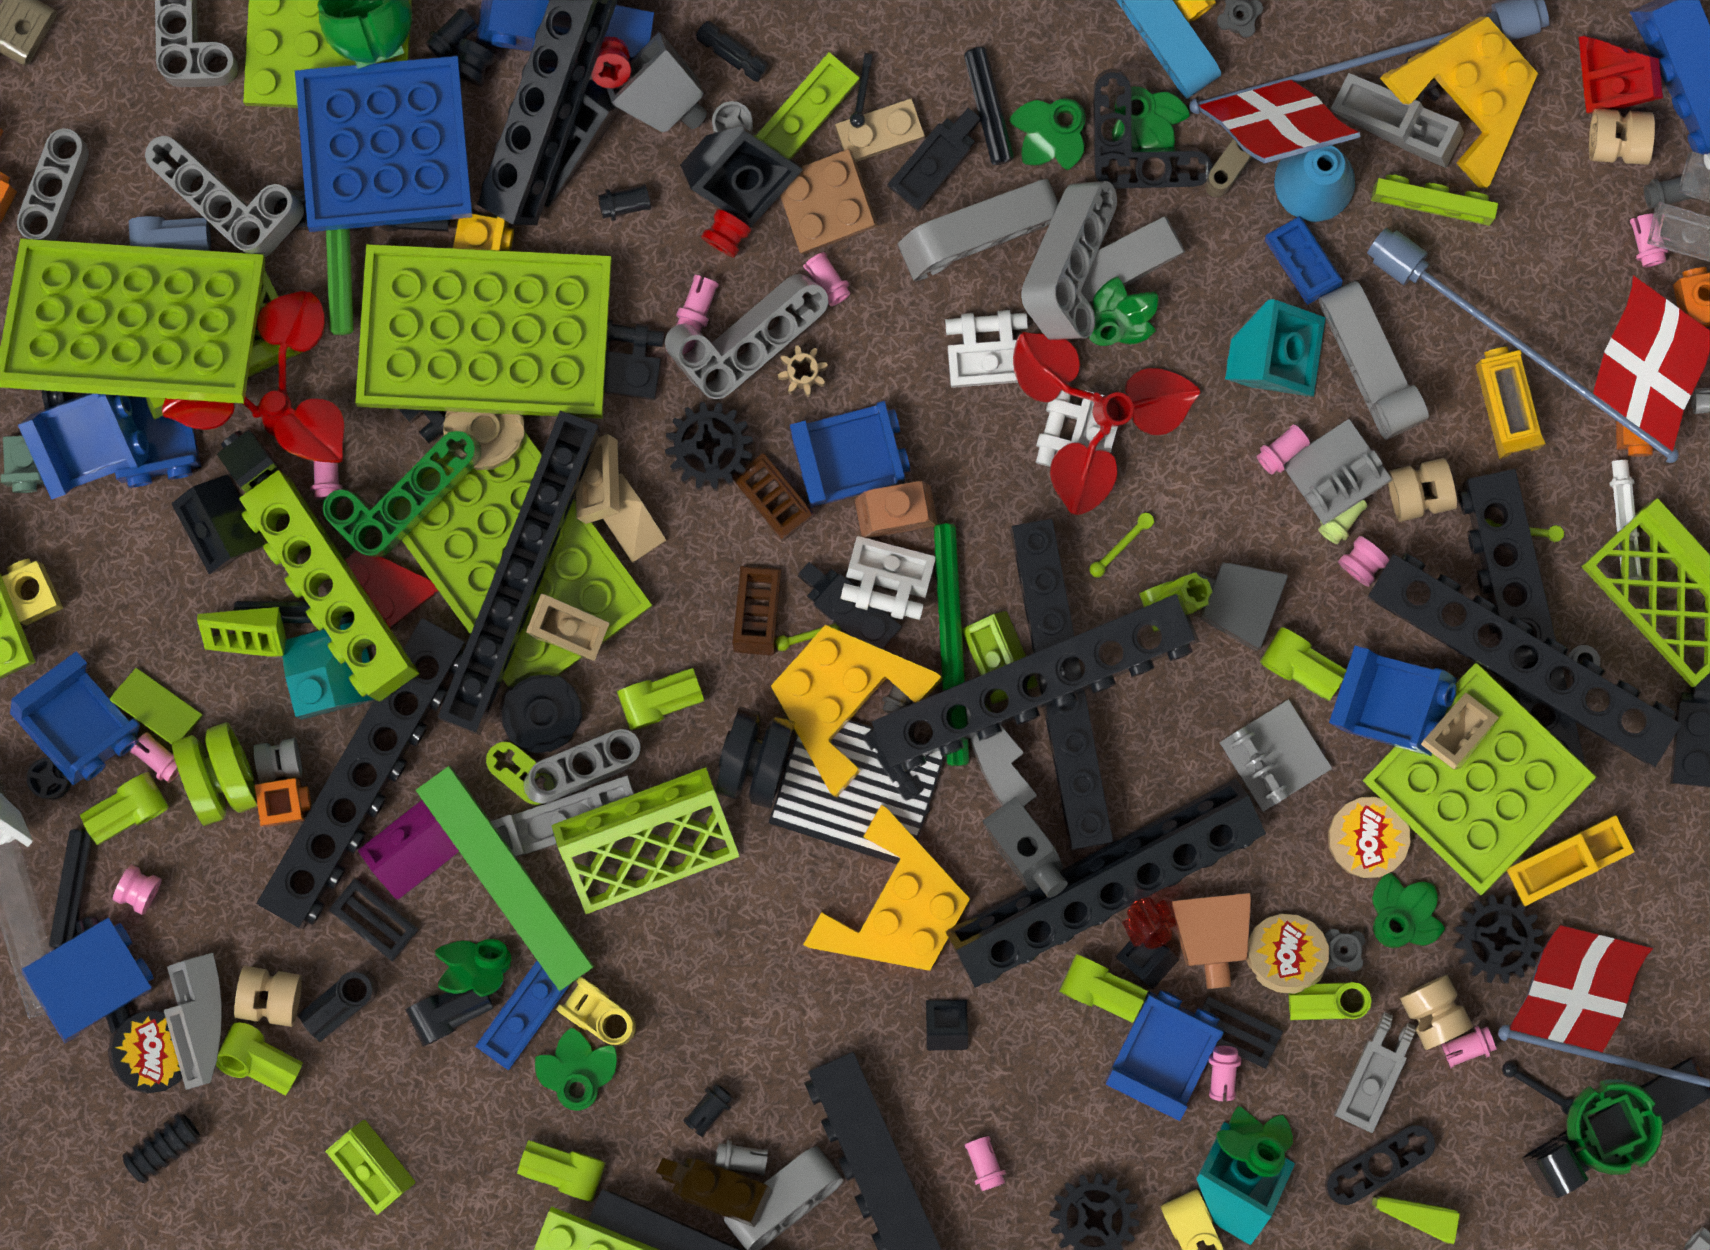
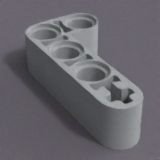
M155 0L156 64L165 80L176 87L223 86L231 83L237 76L239 67L230 49L218 42H198L197 0ZM178 17L186 19V26L183 31L177 34L167 32V26L171 20ZM224 56L228 59L227 66L221 72L214 73L208 70L209 62L214 57ZM177 57L187 59L186 68L181 73L172 74L168 72V65L171 60Z
M168 136L156 137L146 148L145 158L150 168L235 247L245 253L264 254V257H267L303 217V202L296 194L282 185L272 184L266 186L247 205L195 155ZM170 153L171 157L181 164L177 170L169 165L165 159L167 154ZM203 176L202 187L198 191L191 193L193 180ZM287 198L285 210L275 215L274 206L277 201ZM231 202L232 208L229 215L219 219L221 206ZM259 228L260 236L254 244L247 245L248 234L253 229Z
M1042 179L919 225L911 230L897 245L913 281H920L928 277L927 273L937 274L948 267L953 261L1049 226L1059 202L1049 180Z
M1108 181L1073 183L1067 186L1023 283L1021 293L1023 306L1042 333L1050 340L1088 338L1094 331V311L1081 293V289L1116 210V191Z
M795 274L783 281L712 343L691 325L679 324L671 328L667 333L665 348L696 387L709 398L721 399L733 392L816 321L827 309L828 295L820 285L808 276ZM787 307L792 310L791 313L786 310ZM779 316L777 326L768 330L769 322L774 317ZM690 340H695L693 349L686 354H682L684 345ZM749 342L747 351L737 357L739 347ZM718 369L716 378L706 383L707 375L712 370Z
M1353 281L1319 297L1321 310L1382 437L1388 440L1423 424L1429 418L1425 402L1415 385H1408L1366 294L1358 281Z

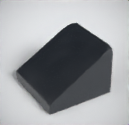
M1143 926L1116 956L1122 964L1151 989H1154L1179 961V958L1171 949Z
M926 1000V1045L928 1051L968 1049L967 1000Z

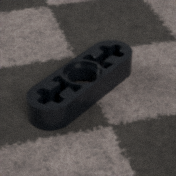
M1418 1125L1404 1127L1331 1171L1325 1182L1327 1195L1331 1200L1341 1205H1350L1359 1201L1430 1158L1435 1149V1140L1432 1133L1425 1127ZM1410 1133H1413L1416 1137L1424 1136L1426 1141L1421 1145L1423 1152L1420 1155L1415 1151L1405 1153L1401 1157L1407 1163L1400 1167L1397 1155L1388 1146L1395 1142L1397 1149L1403 1148L1409 1143L1407 1136ZM1376 1153H1384L1391 1160V1170L1383 1177L1374 1176L1368 1167L1370 1158ZM1360 1163L1363 1175L1372 1184L1365 1188L1364 1182L1360 1180L1351 1186L1353 1193L1351 1196L1347 1197L1344 1193L1336 1194L1334 1188L1339 1185L1336 1178L1340 1175L1345 1179H1351L1359 1173L1353 1169V1166Z

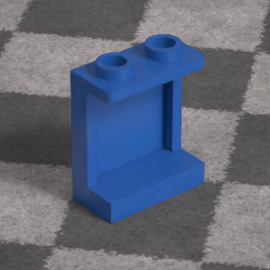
M87 393L30 414L18 424L51 500L66 495L76 486L115 473V470L124 468L136 469L150 458L148 454V440L145 434L136 427L132 418V405L128 396Z
M128 396L132 405V418L136 427L145 434L148 440V454L150 458L136 469L124 468L115 470V476L119 482L127 483L128 488L142 487L152 484V477L167 474L169 480L181 479L192 476V469L202 467L194 428L187 427L176 420L163 416L154 419L145 397Z
M885 401L877 402L876 406L807 424L806 421L790 424V432L810 508L858 496L864 491L904 484V473L911 471L905 448L897 449L894 434L900 432L895 409L887 410Z
M1354 646L1329 723L1349 734L1432 756V753L1422 746L1421 743L1444 718L1447 707H1450L1454 702L1457 678L1443 669L1435 668L1432 670L1379 656L1369 649Z
M77 651L13 697L10 708L12 717L73 786L83 778L89 781L96 777L105 768L106 764L104 762L115 754L121 757L128 753L138 742L136 738L138 737L140 727L135 718L128 721L86 673L87 662Z
M109 917L22 968V975L64 1044L79 1036L81 1031L139 996H145L151 992V986L148 983L154 979L151 971L142 958L134 960L127 948L133 944L121 923L114 926Z
M1160 990L1158 995L1149 991L1106 1077V1085L1181 1121L1187 1109V1102L1209 1060V1056H1211L1218 1040L1221 1039L1224 1029L1217 1025L1220 1020L1217 1016L1201 1008H1197L1196 1012L1193 1013L1180 1006L1183 1001L1182 999L1167 991Z

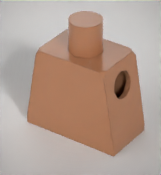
M923 481L864 491L855 499L861 537L869 539L935 527L938 524L931 486Z
M1250 893L1169 902L1186 966L1204 964L1207 989L1231 987L1229 962L1247 960Z

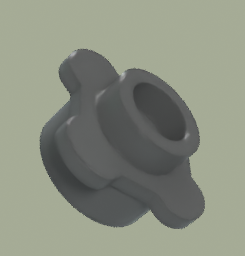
M1224 0L1226 4L1224 12L1217 18L1219 28L1239 33L1243 38L1251 37L1256 30L1254 26L1256 17L1263 11L1262 3L1259 0ZM1238 11L1243 12V18H1238L1236 13Z
M1337 929L1327 931L1325 934L1329 945L1327 968L1335 969L1338 966L1347 967L1352 972L1360 970L1363 966L1361 946L1365 944L1364 935L1359 931H1354L1351 934L1340 933ZM1342 946L1347 947L1348 951L1346 954L1340 952Z

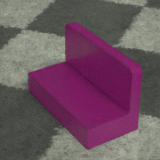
M421 800L358 849V852L373 874L395 899H400L456 855L459 850L423 800Z

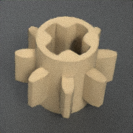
M797 345L795 346V355L791 359L787 356H781V362L787 366V371L780 372L778 379H789L791 382L788 389L789 394H793L799 388L804 389L805 395L810 397L811 386L814 384L821 387L825 386V381L818 376V372L826 370L828 364L826 362H816V348L812 349L809 354L802 353L801 348ZM805 362L809 363L812 376L804 375L801 380L796 379L794 366L802 367Z

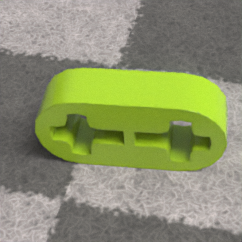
M500 742L492 746L486 757L489 771L524 801L531 805H542L528 798L523 786L524 781L520 779L525 772L529 773L536 762L510 742ZM509 750H512L515 753L512 761L521 768L520 771L514 774L506 767L498 771L495 768L498 765V760L495 758L497 752L500 751L506 754ZM546 773L535 775V780L541 776L546 779L543 786L547 791L554 789V780L550 775Z

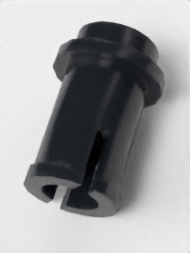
M459 8L437 32L431 31L429 33L430 38L426 41V45L438 58L452 57L454 55L453 49L458 45L459 41L462 38H466L478 25L467 12Z
M646 184L614 192L605 189V194L598 195L603 219L611 218V221H615L616 216L651 210Z
M717 1083L711 1088L706 1087L705 1092L707 1094L691 1113L683 1119L684 1123L692 1130L695 1128V1133L701 1137H704L706 1131L725 1109L729 1111L732 1108L730 1103L734 1100V1097Z

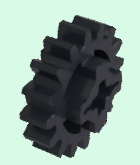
M700 402V412L696 414L689 407L685 408L687 419L683 422L680 419L674 418L672 421L678 429L677 433H666V439L674 443V447L665 449V454L667 457L677 458L670 465L671 470L677 472L683 469L681 481L686 484L692 478L696 479V489L699 491L703 489L705 482H710L714 491H718L719 481L725 480L729 486L734 485L732 474L736 472L740 475H745L746 473L745 468L741 465L742 460L752 461L753 459L752 453L744 450V447L754 444L751 436H742V433L749 428L747 422L743 421L736 424L735 420L738 413L734 409L727 415H724L722 403H717L714 411H708L705 402ZM713 421L726 425L733 432V435L730 433H720L714 428ZM698 424L699 430L693 438L684 440L687 432L694 425ZM706 430L709 431L714 443L720 444V446L714 448L712 464H710L709 457L704 449H698L705 445V439L707 438ZM736 451L730 464L721 470L720 463L725 456ZM685 459H697L704 465L705 473L692 468Z
M1488 895L1486 899L1487 906H1483L1481 902L1474 900L1471 902L1474 910L1473 914L1466 911H1461L1459 914L1462 920L1466 922L1465 925L1453 927L1455 933L1462 935V941L1452 944L1453 948L1463 949L1465 953L1458 960L1459 964L1471 962L1473 966L1469 974L1473 977L1481 971L1485 972L1484 982L1492 983L1495 974H1498L1502 984L1509 983L1510 972L1517 978L1524 977L1522 966L1525 964L1529 967H1535L1537 964L1530 957L1531 953L1543 951L1542 946L1534 943V938L1543 935V930L1533 929L1531 926L1538 916L1536 914L1525 916L1523 912L1526 906L1522 902L1512 907V899L1509 895H1505L1500 904H1497L1494 895ZM1495 911L1490 924L1485 927L1475 926L1482 916ZM1512 917L1521 925L1524 937L1518 936L1514 930ZM1500 928L1502 929L1501 936L1507 938L1508 941L1515 942V944L1500 945L1495 950V943L1487 937H1482L1481 934L1497 933ZM1471 941L1477 942L1484 952L1483 961L1475 954ZM1512 951L1521 953L1514 962L1501 967L1504 956Z
M1096 1173L1093 1182L1088 1183L1084 1174L1079 1175V1186L1074 1187L1069 1182L1064 1183L1068 1194L1065 1197L1056 1194L1054 1196V1199L1061 1205L1060 1209L1049 1211V1216L1059 1219V1224L1050 1228L1051 1232L1054 1234L1062 1233L1064 1236L1058 1243L1059 1247L1062 1249L1071 1244L1073 1246L1072 1250H1124L1120 1244L1123 1239L1130 1242L1135 1240L1134 1236L1128 1232L1129 1226H1139L1140 1222L1130 1218V1212L1138 1208L1137 1203H1126L1125 1201L1131 1191L1125 1188L1117 1192L1115 1188L1118 1180L1115 1178L1110 1179L1107 1185L1102 1184L1101 1173ZM1099 1190L1110 1195L1102 1201H1092L1083 1192ZM1072 1202L1077 1208L1076 1222L1068 1229L1067 1211ZM1083 1202L1088 1208L1096 1212L1103 1209L1104 1214L1101 1216V1221L1103 1222L1102 1226L1107 1231L1106 1234L1094 1225L1085 1227L1084 1223L1088 1217L1085 1214L1086 1210L1082 1206ZM1120 1208L1122 1221L1120 1229L1116 1234L1111 1228L1112 1215ZM1087 1235L1099 1236L1105 1244L1089 1246L1079 1241Z

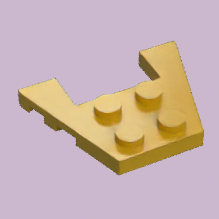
M1479 17L1439 41V44L1426 52L1418 53L1411 57L1407 63L1399 68L1386 72L1380 79L1402 104H1411L1428 83L1435 78L1482 131L1456 163L1477 187L1488 188L1538 73L1489 17Z
M825 625L771 687L789 720L795 721L794 729L829 792L834 797H838L859 774L861 769L831 743V740L887 678L914 703L926 699L943 680V677L932 670Z
M881 804L863 837L900 857L899 862L859 932L821 911L803 945L812 949L930 971L948 939L945 931L955 927L970 898L899 822L893 813Z

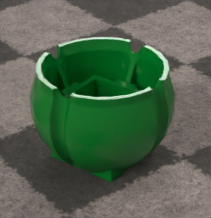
M409 0L318 1L319 23L325 40L341 56L355 61L358 69L404 54L402 45L406 41L412 25V9Z
M1605 1079L1599 1082V1087L1593 1089L1591 1086L1583 1089L1574 1099L1566 1121L1568 1140L1575 1141L1577 1145L1574 1150L1576 1156L1586 1166L1610 1175L1630 1173L1631 1166L1637 1165L1640 1168L1645 1166L1655 1156L1663 1136V1118L1660 1113H1656L1653 1109L1656 1103L1654 1098L1644 1088L1633 1082L1621 1079ZM1620 1102L1635 1137L1602 1150L1587 1116Z

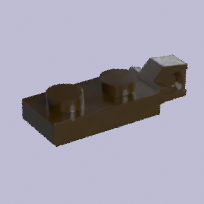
M662 1158L656 1170V1174L661 1175L662 1180L674 1184L672 1192L680 1196L685 1202L752 1227L756 1226L772 1191L764 1183L699 1159L695 1161L694 1159L687 1158L683 1166L678 1162Z

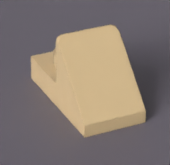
M541 594L526 632L537 640L556 645L581 657L595 661L609 622L545 594Z

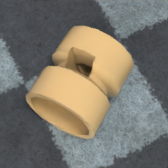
M1594 109L1589 132L1590 161L1613 163L1618 157H1622L1626 164L1648 165L1653 153L1655 136L1653 112L1629 111L1625 117H1622L1618 110ZM1616 133H1621L1620 138H1616Z
M1445 458L1424 462L1419 470L1407 466L1387 472L1392 478V481L1388 483L1393 508L1399 522L1420 518L1424 515L1425 510L1437 514L1457 508L1455 485ZM1427 482L1430 495L1424 496L1421 483Z
M243 966L235 997V1018L259 1021L265 1016L270 1024L293 1027L299 1009L302 975L278 971L274 976H270L267 969ZM262 991H269L267 1000L261 999Z
M1448 974L1432 980L1400 997L1409 1018L1417 1019L1419 1022L1415 1030L1425 1050L1443 1044L1474 1027L1464 1006L1456 1005L1454 1002L1458 994Z

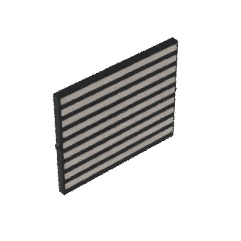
M849 720L831 740V743L858 766L861 771L838 797H834L829 792L797 734L789 760L784 763L786 770L768 823L897 864L900 857L863 836L882 804L918 840L925 816L929 814L931 809L929 803L944 756H941L940 751L925 756L927 762L925 765L910 771L912 777L917 775L924 786V790L911 800L905 801L896 789L899 787L896 781L894 783L891 782L875 758V755L878 754L876 750L873 749L871 751L864 741L863 736L873 728Z

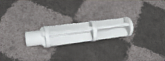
M1628 460L1612 461L1613 479L1610 482V487L1614 490L1617 532L1635 516L1632 486L1635 483L1634 479L1629 475ZM1637 527L1630 533L1629 551H1639L1638 537H1640V532H1637ZM1622 541L1618 544L1619 550H1622ZM1629 557L1630 580H1644V576L1641 575L1640 558Z

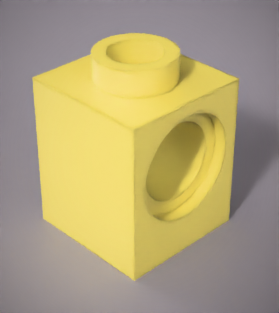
M28 558L18 561L7 568L9 574L2 576V579L20 623L27 626L63 609L44 564L38 561L31 563ZM29 579H36L39 584L37 596L31 600H24L21 596L23 583Z

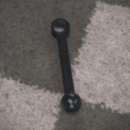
M864 53L855 113L850 116V124L855 128H861L865 124L863 109L873 54Z
M1508 1061L1503 1065L1502 1072L1506 1077L1517 1078L1560 1105L1562 1112L1568 1115L1574 1101L1573 1099H1564L1519 1071L1517 1065L1512 1061Z

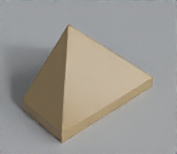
M620 473V513L603 518V520L631 562L634 563L666 542V539L623 474Z
M1465 693L1428 734L1421 745L1452 769H1460L1499 717Z

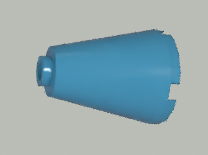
M1332 145L1283 158L1280 160L1275 172L1274 186L1277 199L1288 213L1296 217L1300 216L1303 220L1320 222L1332 219L1346 208L1353 196L1355 174L1348 158Z

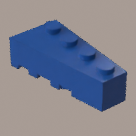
M482 0L475 43L532 51L535 34L542 23L549 0ZM616 5L605 37H617L623 40L628 46L630 61L650 41L654 12Z
M1654 0L1630 11V14L1651 56L1659 58L1661 77L1672 97V103L1677 115L1683 119L1690 133L1687 135L1692 151L1696 156L1701 155L1704 160V154L1710 153V24L1700 0Z

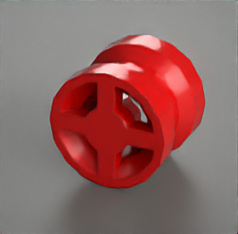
M610 36L604 38L591 74L592 80L597 85L604 88H616L627 82L630 77V54L628 46L623 40ZM604 63L611 64L612 67H606Z
M717 209L713 215V225L711 228L704 230L701 238L718 251L735 258L739 252L738 244L741 239L749 236L752 229L735 216Z

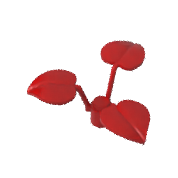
M299 291L277 297L262 308L257 319V327L261 338L266 343L280 345L278 351L279 389L278 391L266 393L258 406L245 396L243 405L252 412L254 418L261 417L266 432L275 436L279 445L289 453L318 462L341 463L343 461L345 425L339 408L328 400L314 398L301 402L295 411L292 408L290 398L287 396L286 389L287 348L290 347L295 351L306 352L311 350L320 341L325 328L323 307L319 299L311 292ZM165 398L162 414L163 417L176 420L187 427L208 430L224 425L233 415L235 405L234 403Z
M1023 332L1018 336L1013 353L1015 376L1019 386L1029 397L1036 401L1047 403L1053 401L1062 389L1069 395L1094 402L1092 413L1096 423L1101 426L1099 432L1090 441L1088 448L1081 443H1070L1063 446L1054 455L1050 466V478L1053 487L1067 509L1074 515L1084 514L1097 507L1109 495L1116 482L1117 464L1114 456L1107 451H1095L1098 443L1105 435L1110 433L1111 428L1123 425L1132 418L1134 424L1147 434L1155 436L1167 434L1181 424L1191 405L1200 394V389L1183 376L1168 370L1148 368L1136 372L1127 380L1125 385L1126 394L1115 392L1102 397L1097 392H1087L1070 387L1067 384L1078 375L1080 363L1076 349L1066 339L1050 340L1044 334Z

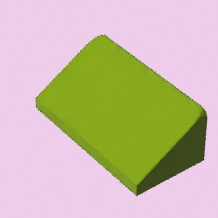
M1007 611L993 614L962 629L980 675L1026 657ZM1034 675L1028 680L1027 690L1038 685ZM997 690L991 695L990 699L992 704L1007 699L1008 695L1003 690Z
M138 668L134 669L109 699L170 744L188 737L203 716Z
M362 1120L325 1151L376 1215L381 1213L415 1184V1180L366 1120Z

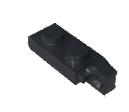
M967 108L955 123L948 118L942 124L939 123L890 180L887 187L914 210L919 212L970 152V148L975 141L969 135L980 123V117L970 108Z
M808 562L798 573V577L813 589L807 595L814 603L813 606L837 625L845 634L884 649L902 628L883 610L869 606L867 610L855 607L856 603L840 599L844 583L853 584L843 575H838L833 569H830L824 575Z
M1709 673L1696 686L1691 687L1690 693L1681 692L1680 702H1677L1676 721L1681 726L1674 736L1670 784L1710 788Z

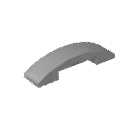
M624 776L591 787L589 790L491 822L514 855L519 857L556 845L551 825L633 795L634 791L629 776Z

